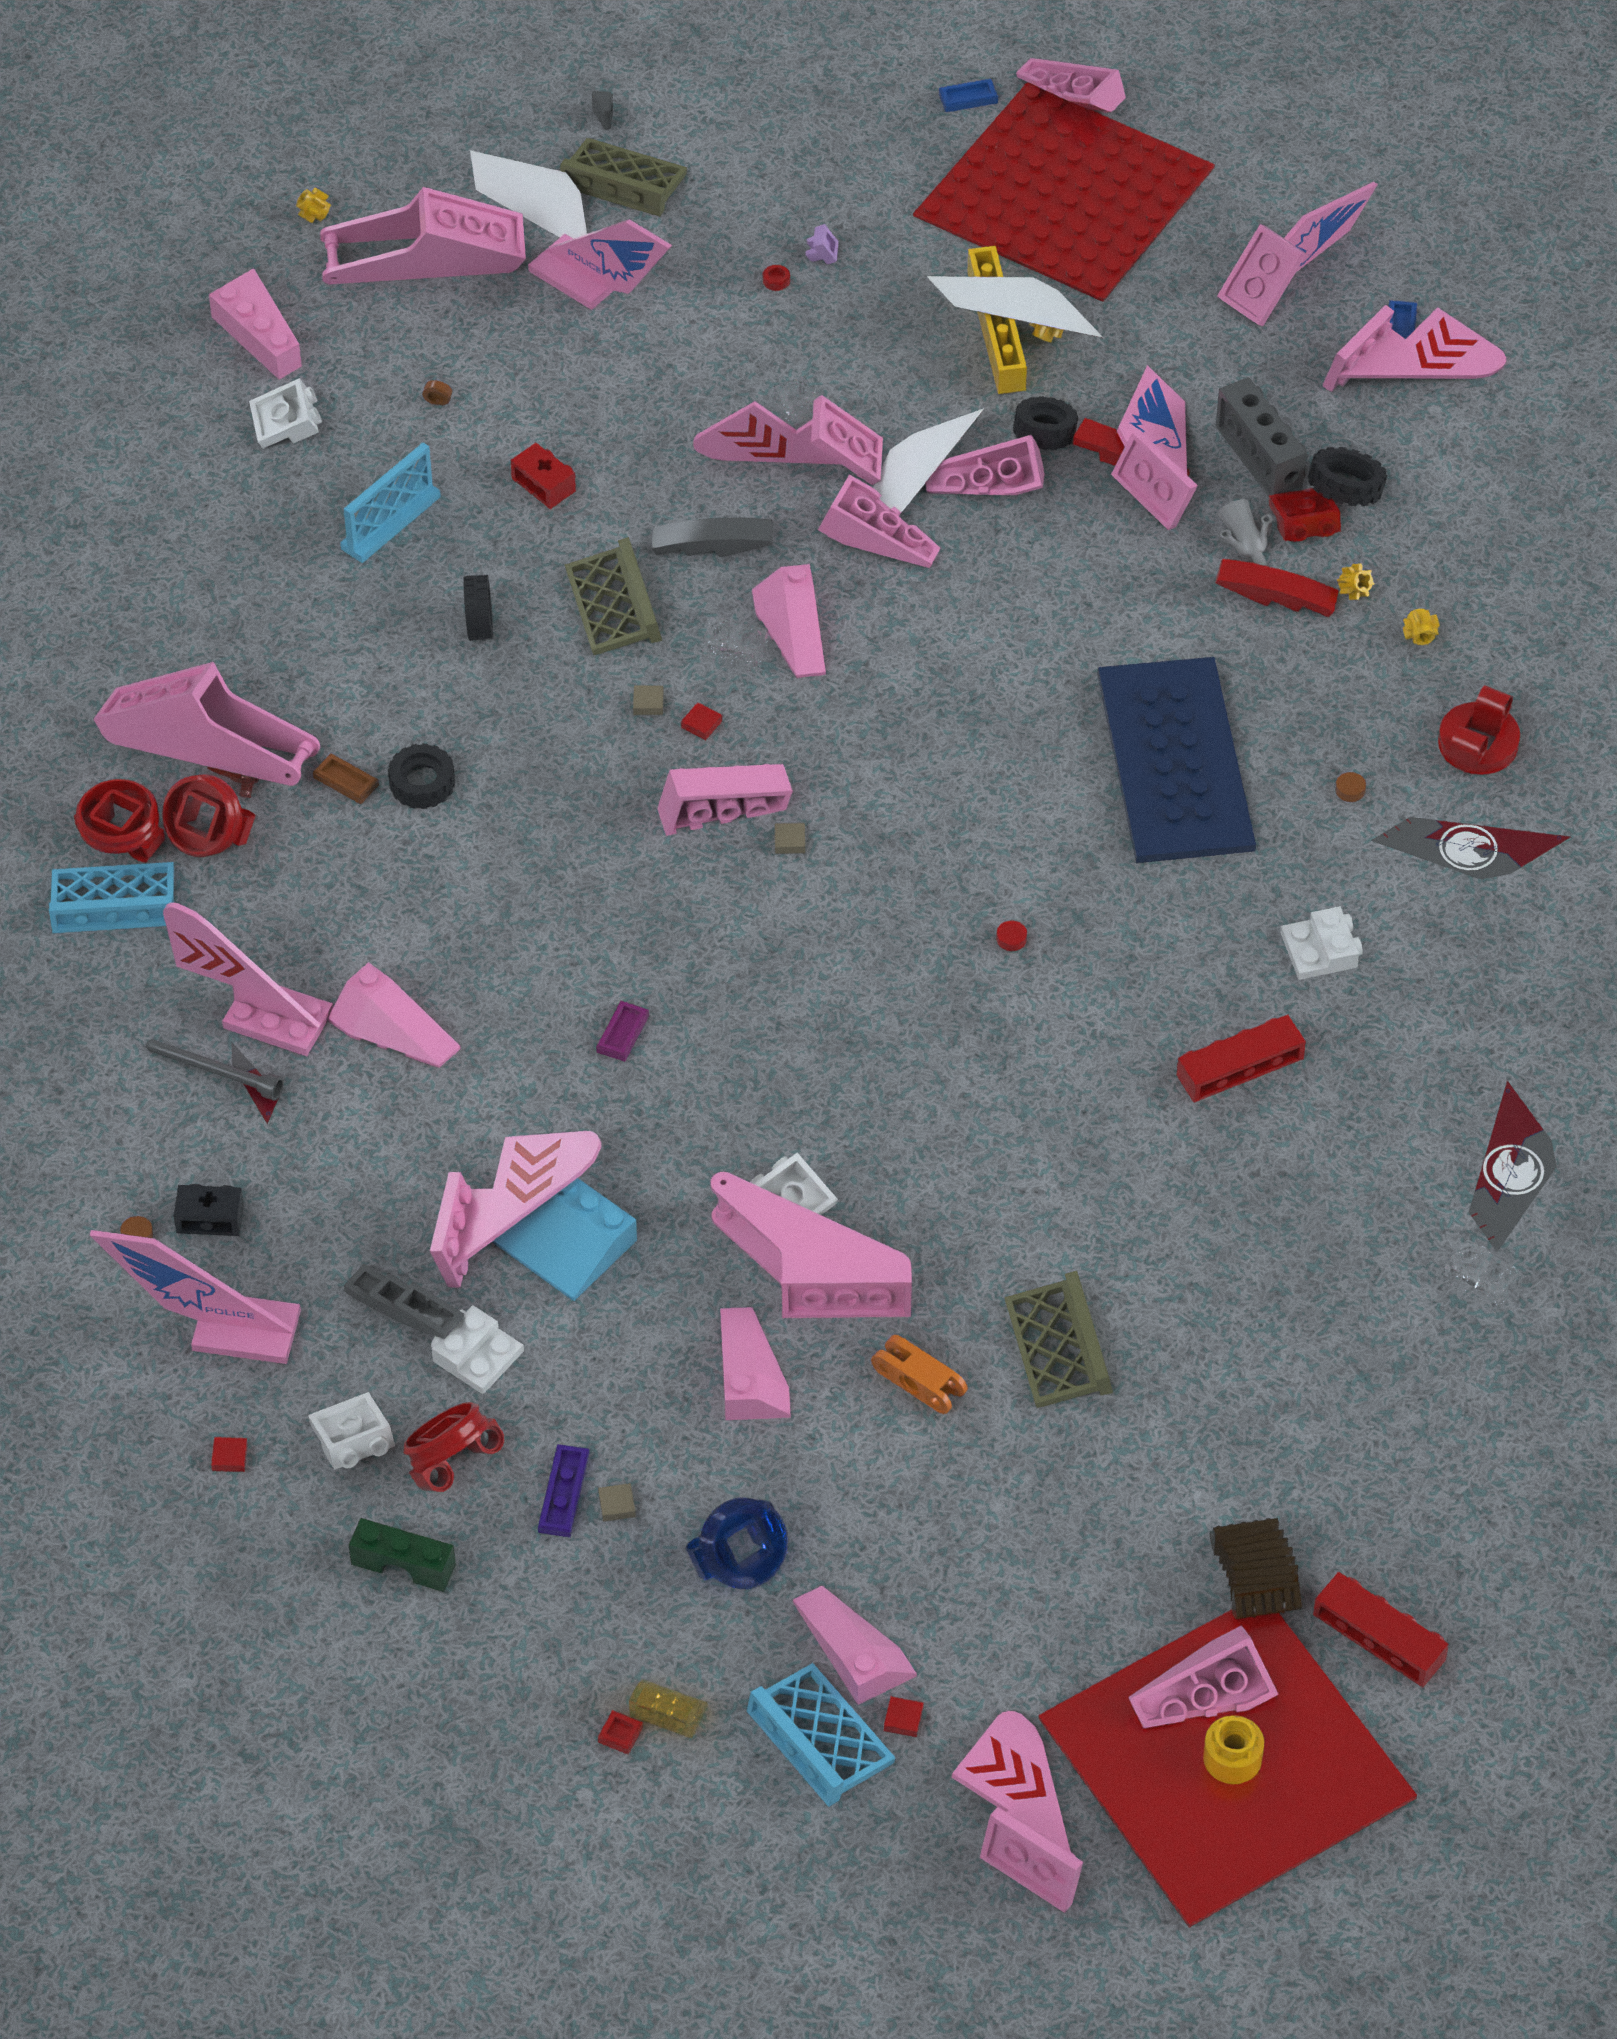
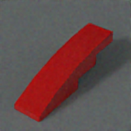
M1084 418L1073 436V445L1098 452L1101 462L1114 466L1117 464L1125 448L1117 433V429ZM1187 469V476L1189 477L1190 470Z
M1230 559L1221 560L1215 581L1216 584L1264 606H1268L1271 601H1274L1297 612L1304 606L1325 617H1330L1333 614L1339 593L1338 589L1292 572Z

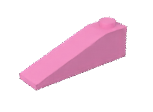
M1030 58L1016 72L1018 78L1091 110H1098L1104 113L1112 112L1126 98L1119 70Z
M1032 435L944 459L925 485L927 492L934 494L1019 495L1043 488L1045 473L1040 449Z
M849 474L818 530L843 545L930 568L941 548L917 526L908 525L899 517L901 512L896 507L890 509L880 500L882 495L877 490Z
M810 564L780 567L752 589L755 613L758 619L764 623L771 639H774L780 648L783 658L796 678L826 675Z
M369 962L346 982L328 1017V1021L350 1038L359 1041L364 1039L376 1043L377 1047L385 1050L391 1048L405 1053L406 1057L438 1068L461 1049L460 1045L391 978Z
M753 1307L721 1308L725 1420L791 1418L789 1386Z
M823 1586L793 1599L797 1610L858 1705L917 1677V1673L900 1647Z
M1241 1625L1212 1640L1128 1698L1143 1728L1182 1722L1187 1718L1205 1715L1206 1717L1217 1716V1713L1236 1710L1240 1712L1250 1710L1279 1694L1251 1637Z

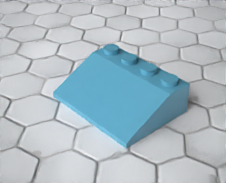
M577 1178L492 1241V1243L575 1301L637 1241V1224L634 1217Z

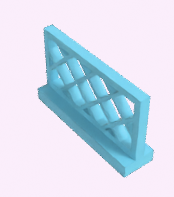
M421 443L344 508L346 538L340 542L341 550L363 563L441 497L440 490L433 486L430 448L428 445Z
M174 862L52 869L51 903H49L52 933L166 926L163 910L168 903H174ZM167 873L160 881L151 878L154 874ZM126 875L136 877L128 884L121 880ZM95 877H103L105 879L98 885L91 882ZM73 879L75 882L65 887L59 883V880ZM143 882L151 886L143 893L136 889ZM113 884L121 888L114 894L105 891ZM84 886L90 891L81 897L75 891ZM157 892L164 894L162 896H153ZM128 893L134 896L130 898H123ZM96 896H100L103 898L98 900H92ZM67 897L70 898L71 900H73V901L61 902V901H63L64 899H66Z
M813 1663L767 1689L760 1686L750 1693L747 1713L828 1807L838 1802L842 1793L895 1762V1756ZM811 1676L819 1685V1690L816 1692L800 1689L799 1683ZM778 1694L793 1696L792 1707L778 1705L773 1697ZM797 1697L817 1701L815 1711L796 1708ZM821 1702L835 1704L839 1708V1716L819 1712ZM794 1717L814 1720L812 1731L798 1728L794 1724ZM818 1721L837 1724L836 1735L816 1732ZM841 1725L856 1728L860 1733V1739L840 1736ZM815 1740L834 1744L833 1755L819 1752L814 1747ZM838 1745L858 1748L857 1759L837 1756ZM862 1749L876 1751L882 1759L877 1762L861 1760ZM836 1764L855 1768L854 1775L843 1780L835 1771Z

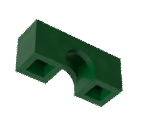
M360 1518L348 1544L351 1565L381 1574L387 1564L396 1565L410 1573L413 1583L442 1592L445 1591L456 1566L454 1545Z

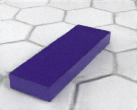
M557 1444L538 1524V1533L571 1538L590 1455L588 1448Z

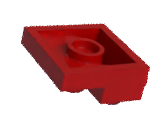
M1313 488L1269 495V506L1277 518V529L1285 541H1303L1307 537L1313 536L1329 537L1334 533L1341 532L1340 510L1332 498L1327 499L1323 497L1321 492L1317 493Z

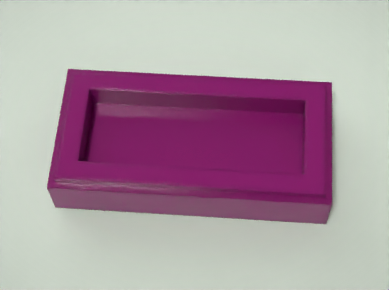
M620 1001L596 1046V1053L625 1062L649 1017V1010Z

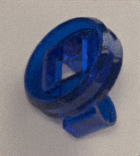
M738 1497L725 1501L716 1507L706 1519L700 1536L688 1542L685 1548L700 1578L708 1580L713 1577L717 1581L736 1589H752L768 1582L781 1568L788 1550V1532L782 1517L774 1509L771 1502ZM746 1527L752 1542L761 1546V1549L737 1563L727 1538Z

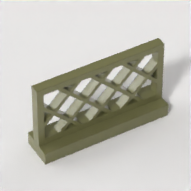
M587 137L571 159L565 158L562 161L560 171L566 172L583 194L660 217L664 212L665 202L687 174V167ZM589 149H594V150H597V151H600V152H599V153H594V154H589V153H588V150H589ZM620 157L625 160L614 162L613 158ZM602 160H606L607 162L606 164L596 165L594 163ZM647 165V166H650V167H649V168H644V169H639L637 166ZM631 168L632 171L621 173L619 169ZM670 172L676 175L664 177L663 173ZM652 175H656L657 177L656 179L646 180L644 178Z
M629 537L618 540L620 547L565 564L593 655L650 638L651 643L662 641ZM618 559V563L612 571L602 567L605 562ZM582 569L590 570L585 580L575 577L573 572ZM597 574L608 577L602 586L592 583ZM614 580L625 583L620 592L609 589ZM587 588L597 592L592 601L581 598ZM604 595L615 598L609 607L599 604ZM622 601L632 604L627 613L616 610ZM594 610L604 613L599 623L588 619ZM611 616L622 620L616 629L606 626ZM628 623L638 625L641 629L630 634L623 632ZM600 632L611 635L608 641L599 644L595 643Z
M1077 1271L1066 1273V1280L1004 1297L1036 1408L1099 1391L1100 1396L1113 1393ZM1063 1292L1064 1300L1058 1308L1045 1303L1050 1295ZM1027 1302L1034 1305L1029 1315L1025 1317L1015 1312L1014 1305ZM1040 1309L1054 1314L1047 1326L1034 1321ZM1060 1317L1073 1324L1066 1335L1053 1329ZM1029 1326L1042 1332L1035 1344L1022 1337ZM1048 1335L1061 1340L1055 1352L1041 1347ZM1068 1344L1080 1349V1353L1074 1361L1061 1356ZM1037 1353L1050 1358L1043 1370L1030 1364ZM1056 1362L1070 1367L1063 1379L1049 1374ZM1075 1371L1087 1375L1090 1383L1075 1386L1069 1383ZM1044 1380L1058 1385L1053 1393L1044 1396L1039 1395L1038 1389Z

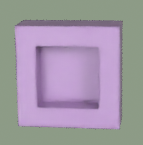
M825 224L815 227L814 236L807 239V244L811 249L806 251V256L812 262L824 260L826 264H831L837 261L839 241Z

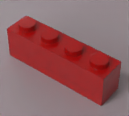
M1288 1014L1280 1018H1272L1262 1025L1252 1029H1244L1237 1035L1227 1039L1216 1040L1209 1046L1196 1051L1186 1052L1178 1058L1176 1076L1195 1103L1303 1060L1306 1041Z
M1338 1571L1315 1598L1313 1610L1315 1617L1422 1688L1446 1661L1449 1644L1445 1642L1440 1634L1428 1631L1419 1625L1411 1615L1401 1613L1393 1608L1385 1598L1372 1594L1352 1577H1346Z

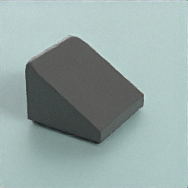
M592 91L593 112L603 128L609 130L611 129L613 117V94L606 91Z

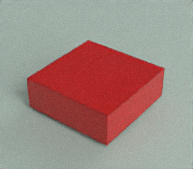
M697 702L682 719L681 728L707 740L722 722V714Z
M214 1437L212 1471L245 1472L248 1447L247 1438Z
M891 1696L884 1722V1731L917 1737L924 1702Z
M612 1710L598 1735V1743L629 1755L643 1728V1722Z

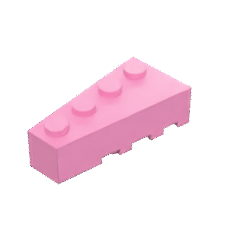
M254 268L209 294L212 318L279 380L302 366L299 343Z
M783 764L669 770L657 809L665 834L668 836L676 834V829L690 826L691 830L703 828L702 823L719 820L720 824L732 822V820L743 814H746L747 818L784 811L787 809L793 790Z

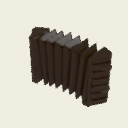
M1266 1518L1260 1521L1254 1520L1247 1523L1241 1522L1240 1524L1216 1526L1210 1531L1209 1535L1213 1554L1219 1556V1564H1223L1222 1570L1226 1571V1577L1229 1578L1228 1586L1231 1587L1230 1600L1232 1601L1231 1610L1235 1619L1255 1618L1256 1616L1280 1612L1284 1614L1287 1611L1302 1609L1300 1583L1298 1582V1565H1295L1296 1557L1292 1556L1293 1547H1288V1538H1283L1284 1530H1279L1278 1518Z

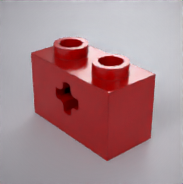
M536 442L510 460L512 479L549 509H552L576 492V475L573 469L567 464L564 465L555 458L550 450L544 449Z

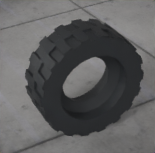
M1039 396L1030 397L1027 400L1024 399L1017 405L1015 411L1013 433L1016 434L1017 439L1032 435L1038 447L1043 450L1065 448L1067 445L1072 444L1073 436L1076 433L1077 411L1070 404H1066L1065 401L1052 397ZM1039 422H1048V423H1051V424H1043V423H1039Z
M488 575L464 576V605L469 641L493 639L492 604Z
M424 743L422 745L413 744L410 747L401 749L399 753L393 756V760H390L388 769L390 791L393 792V797L396 800L398 799L404 806L408 805L414 809L433 808L438 806L439 803L445 802L447 797L453 793V788H455L453 760L447 755L445 750L439 749L438 746ZM428 767L436 772L437 777L430 784L413 785L408 782L407 775L412 769Z

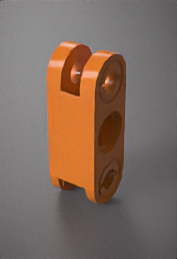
M892 1335L885 1342V1349L887 1351L878 1350L871 1358V1363L879 1374L940 1414H947L952 1408V1403L948 1397L950 1393L961 1397L968 1390L965 1380L958 1373L899 1335Z

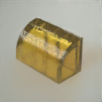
M642 1679L637 1684L629 1699L631 1717L689 1738H693L708 1706L706 1701Z

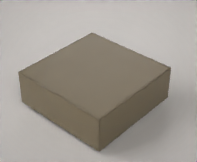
M634 685L633 715H663L664 687Z
M775 823V854L805 853V823Z
M631 1483L598 1488L603 1522L636 1517Z

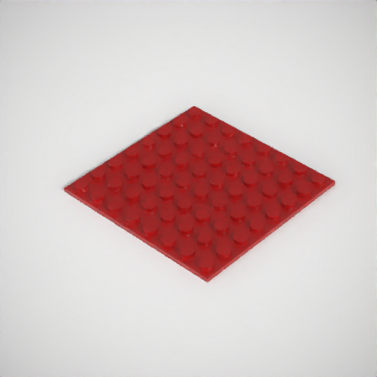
M1027 82L915 210L913 216L980 247L996 246L998 255L1103 302L1210 174L1215 164Z
M1229 1610L1038 1715L1040 1722L1189 1928L1417 1799L1415 1791L1279 1613L1256 1616L1255 1618L1235 1619L1232 1610ZM1242 1625L1251 1637L1279 1695L1246 1711L1237 1712L1233 1710L1217 1713V1716L1206 1717L1204 1715L1187 1718L1182 1722L1143 1728L1128 1697L1212 1640ZM1226 1716H1241L1251 1720L1259 1727L1264 1737V1750L1260 1770L1252 1779L1240 1784H1228L1217 1780L1208 1772L1204 1764L1203 1755L1206 1733L1215 1721Z

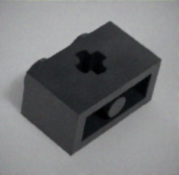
M200 1184L178 1185L173 1215L176 1233L240 1236L244 1209L242 1188L229 1185L220 1187L202 1186Z

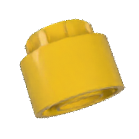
M1226 1716L1218 1719L1209 1727L1205 1737L1203 1759L1206 1769L1214 1778L1224 1783L1240 1784L1249 1781L1258 1773L1262 1764L1264 1750L1263 1734L1259 1727L1247 1718Z

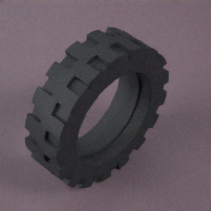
M1327 447L1326 450L1320 449L1318 453L1314 454L1308 473V482L1310 486H1314L1313 489L1317 493L1321 492L1323 497L1327 499L1332 498L1336 503L1343 504L1344 502L1348 503L1349 506H1356L1357 504L1368 506L1369 503L1375 504L1377 500L1381 499L1387 480V471L1384 467H1381L1379 461L1373 460L1372 456L1366 453L1363 455L1358 450L1352 449L1351 451L1347 450L1346 447H1339L1338 449ZM1333 472L1351 474L1362 481L1344 479Z

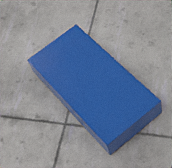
M992 79L939 88V96L945 112L998 103V95Z
M1389 300V307L1394 310L1390 323H1392L1391 329L1406 339L1415 330L1417 303Z

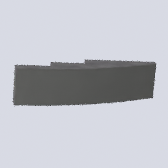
M736 517L688 520L654 526L652 549L656 555L684 550L687 556L715 550L718 557H723L772 545L774 523L772 519Z
M363 1264L344 1285V1290L347 1294L374 1310L416 1330L445 1339L464 1318V1313L417 1283L412 1282L408 1285L389 1272L386 1276H383L366 1264Z

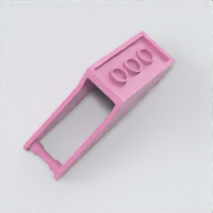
M423 187L414 199L404 207L328 226L320 231V239L325 243V248L327 249L328 262L326 263V269L322 273V279L326 284L511 273L517 270L526 259L522 213ZM417 238L411 246L342 265L338 262L337 249L339 248V243Z
M214 662L118 687L113 691L94 718L103 737L112 744L288 786H294L301 779V765L309 757L315 756L320 749V743L313 735L233 694L226 686ZM261 746L296 755L292 760L287 761Z
M719 1172L712 1177L711 1190L718 1197V1204L712 1211V1221L780 1283L782 1288V1318L911 1317V1262L904 1253L728 1172Z

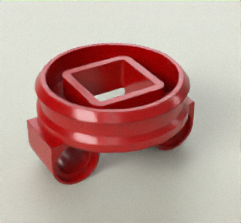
M1484 685L1478 694L1476 702L1464 703L1451 709L1441 721L1438 736V746L1445 760L1463 772L1476 775L1495 773L1509 766L1518 753L1520 742L1519 726L1514 717L1509 713L1512 708L1513 696ZM1470 727L1496 737L1488 750V737L1470 730Z
M208 774L189 776L176 782L166 794L162 806V822L167 837L178 850L193 857L216 855L228 849L232 844L238 846L247 844L256 817L253 812L241 807L236 793L225 781ZM202 801L216 808L208 833L187 823L196 821Z
M125 779L104 781L85 792L77 804L76 814L74 815L76 828L84 842L95 850L110 854L128 852L132 858L146 863L165 841L164 829L159 827V812L156 798L148 788L140 783ZM113 804L133 812L121 828L110 823L115 817Z
M465 1402L441 1412L420 1426L405 1441L403 1453L409 1456L410 1464L413 1467L409 1474L420 1489L433 1492L448 1490L453 1484L454 1473L446 1459L465 1447L474 1453L494 1454L501 1450L504 1444L503 1431L495 1419L487 1418L481 1414L478 1404ZM486 1431L488 1442L483 1447L480 1439L482 1433ZM433 1469H436L438 1479L433 1485L430 1481V1474Z

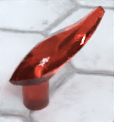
M207 766L209 770L226 776L237 783H241L239 792L241 797L251 798L253 786L260 780L259 778Z

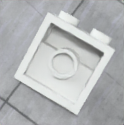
M300 378L249 401L257 440L263 449L288 437L294 444L319 432L317 424L322 423L318 410L313 407V404L317 402L316 395L310 386L306 387Z
M1340 906L1311 912L1310 920L1281 926L1280 933L1298 980L1357 968L1359 956L1363 952L1362 944L1359 937H1352V918L1349 913L1343 914Z
M798 1153L789 1159L786 1156L781 1158L773 1165L772 1171L767 1175L759 1174L750 1181V1183L819 1215H822L836 1205L838 1200Z
M472 1305L467 1312L463 1309L460 1310L464 1313V1318L445 1339L434 1337L431 1344L434 1363L481 1394H484L524 1352V1345L500 1330L497 1320Z
M369 1392L308 1415L310 1425L321 1441L324 1454L334 1470L341 1467L352 1468L359 1460L371 1455L382 1456L388 1452L389 1448L395 1446L390 1425Z

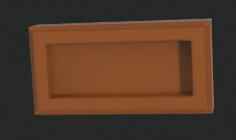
M332 753L313 771L314 779L359 804H362L379 786L377 778Z

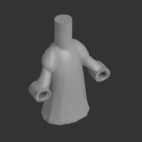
M1241 499L1223 506L1217 515L1227 529L1220 531L1219 541L1222 544L1233 546L1240 555L1252 558L1254 563L1268 566L1262 553L1267 546L1266 536L1269 528L1272 526V516L1267 514L1261 517V530L1259 532L1248 500Z

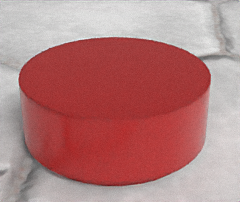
M782 265L768 266L762 274L763 285L772 291H780L787 288L790 284V271Z
M1013 920L1001 923L996 932L997 944L1006 951L1020 950L1027 942L1026 927L1022 923Z

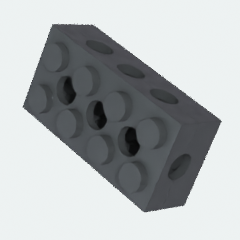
M1249 377L1219 388L1216 428L1267 496L1303 490V482L1306 476L1305 463L1308 457L1307 450L1293 436L1290 426L1284 424L1278 416L1276 408L1265 399L1261 388L1255 386Z

